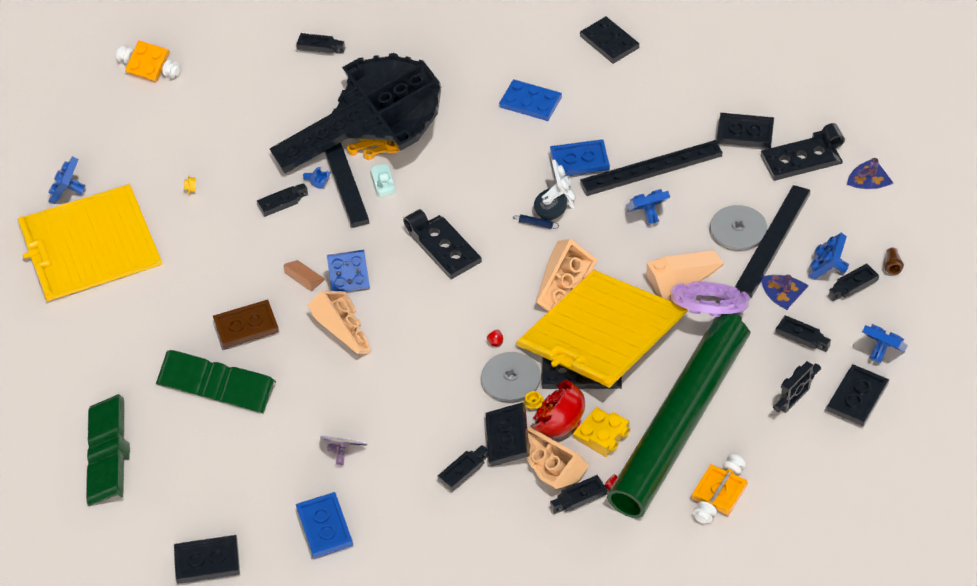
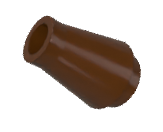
M891 247L886 251L884 267L889 274L897 275L901 273L904 263L898 254V250Z

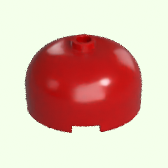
M568 379L557 385L559 390H555L545 398L542 406L538 408L532 418L536 422L535 424L532 423L530 427L551 439L562 438L572 430H576L581 424L580 419L585 410V397L582 391Z

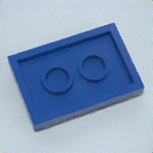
M513 79L500 100L499 107L549 121L562 99V93Z
M604 139L550 146L551 158L556 160L559 166H563L565 176L610 170Z
M335 492L296 504V509L313 558L354 546Z

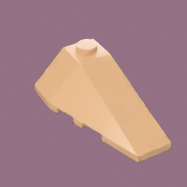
M572 239L558 241L549 257L536 303L549 312L592 272L597 259Z
M715 250L665 256L647 263V279L659 297L672 301L671 290L673 286L684 283L686 286L688 283L708 278L723 266V262Z
M321 291L307 305L311 310V315L357 354H369L371 352L366 335L360 331L359 326L361 322L355 318V306L346 292Z
M527 426L530 456L525 458L538 477L555 489L577 483L589 467L586 461L578 453Z

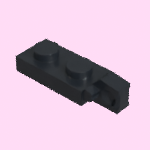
M300 33L296 43L297 50L344 53L346 49L344 41L334 39L333 36Z
M304 183L291 186L256 200L257 205L264 217L298 204L302 197L308 195V190Z
M866 263L838 278L834 286L829 289L828 297L832 301L838 300L842 296L844 298L849 297L878 281L879 274Z
M784 315L776 327L777 334L810 348H818L827 352L831 346V339L825 337L820 332V329Z
M481 445L474 452L472 450L469 452L465 451L437 475L438 480L453 492L482 467L484 460L488 457V449Z
M595 475L561 490L557 498L550 501V509L554 514L564 510L566 512L607 495V488L599 476Z

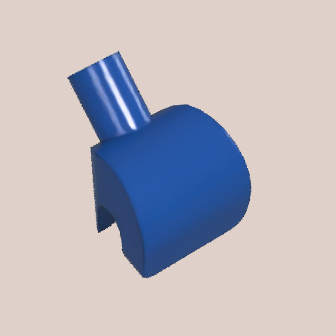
M318 167L313 173H304L303 179L310 180L314 187L321 189L324 187L331 172H322L321 167Z

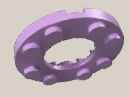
M695 281L686 284V286L684 283L673 286L671 290V300L675 304L689 309L690 313L701 314L703 312L709 313L713 317H720L721 314H742L749 307L750 297L746 292L740 293L736 287L721 283ZM712 295L723 300H720L719 304H715V300L704 301L700 298V301H697L696 296L708 297Z

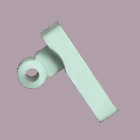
M386 164L373 166L371 174L377 195L383 197L394 194L395 186L389 166Z

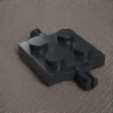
M808 361L802 366H798L793 375L782 382L781 396L779 401L773 405V409L776 412L781 410L787 413L810 390L811 381L821 370V366L817 363L813 365Z

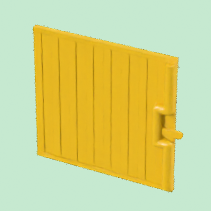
M130 184L17 218L29 251L22 256L24 259L31 257L47 302L163 265Z
M593 270L516 341V345L551 360L553 367L560 364L610 388L688 312V309L597 270Z

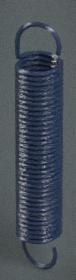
M522 214L519 216V222L548 229L553 227L552 221Z

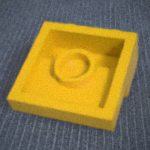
M596 407L573 433V439L607 457L610 452H614L617 449L622 438L625 439L630 433L629 420L615 412L608 414Z

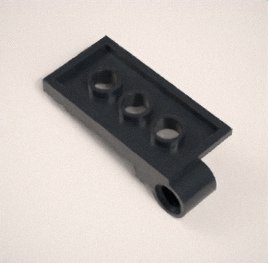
M830 123L824 126L822 131L814 132L812 138L761 150V157L773 180L776 181L843 164L836 148L844 144L845 137L836 123ZM820 151L823 154H816L815 152Z
M418 209L403 218L409 235L451 280L482 263V257L444 217L438 215L428 221L426 214L421 209ZM439 233L437 236H431L430 234ZM443 244H449L448 247H441ZM454 255L460 256L458 259L451 258Z
M543 357L542 389H559L557 385L566 379L579 389H622V376L609 388L560 364L553 367L551 365L552 361ZM564 368L567 372L559 373L557 370Z

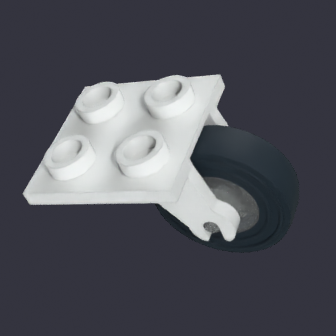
M552 160L557 183L552 188L542 191L534 201L535 212L544 220L558 218L565 212L568 205L571 209L575 208L573 200L576 198L573 190L570 189V186H572L569 176L565 177L566 174L563 166H559L556 160Z

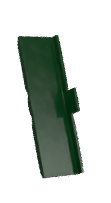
M167 350L156 381L158 385L263 414L273 384L276 383V380L264 374L238 367H228L220 362L212 363L205 358L175 350Z
M117 394L89 406L88 409L89 448L87 450L86 501L88 506L119 495L121 498L123 497L124 458L130 460V443L124 439V398Z

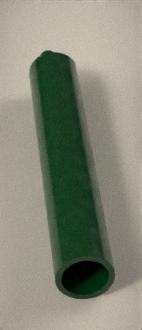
M732 313L731 315L721 314L720 317H714L609 490L607 499L611 506L621 514L631 518H641L653 501L751 334L740 315Z

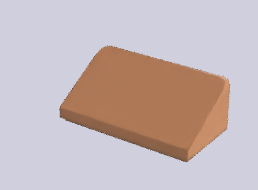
M298 260L283 265L284 272L310 291H313L325 280Z

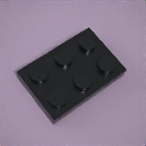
M607 16L580 31V37L612 64L636 51L640 46L638 41Z
M720 113L717 143L771 148L774 117Z
M852 364L827 405L826 411L864 427L888 386L889 379Z
M523 402L485 413L488 457L492 467L530 456L526 406Z
M237 535L174 544L177 584L240 575Z

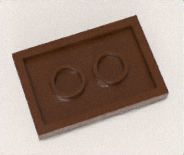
M268 299L213 315L223 349L279 332Z

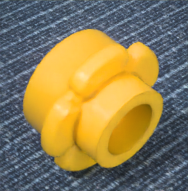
M188 176V179H184V190H187L188 194L195 192L196 178Z
M531 391L526 394L524 404H526L525 406L528 409H538L542 406L544 400L539 392Z

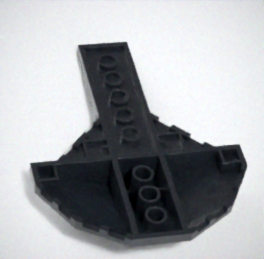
M389 53V56L386 57L375 55L372 59L365 60L363 57L357 58L342 67L348 78L346 81L347 86L345 90H342L338 98L339 103L332 113L269 149L284 173L293 170L347 138L391 141L397 149L402 151L418 142L438 115L442 88L440 81L427 64L420 59L415 61L408 56L405 58L399 57L396 53Z

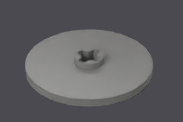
M733 205L719 210L713 216L710 229L713 238L720 245L733 250H747L759 245L767 231V223L763 215L757 210L748 206Z
M506 352L494 356L485 364L481 380L485 391L493 398L505 402H516L525 399L528 392L537 390L541 380L539 366L531 357L518 352Z

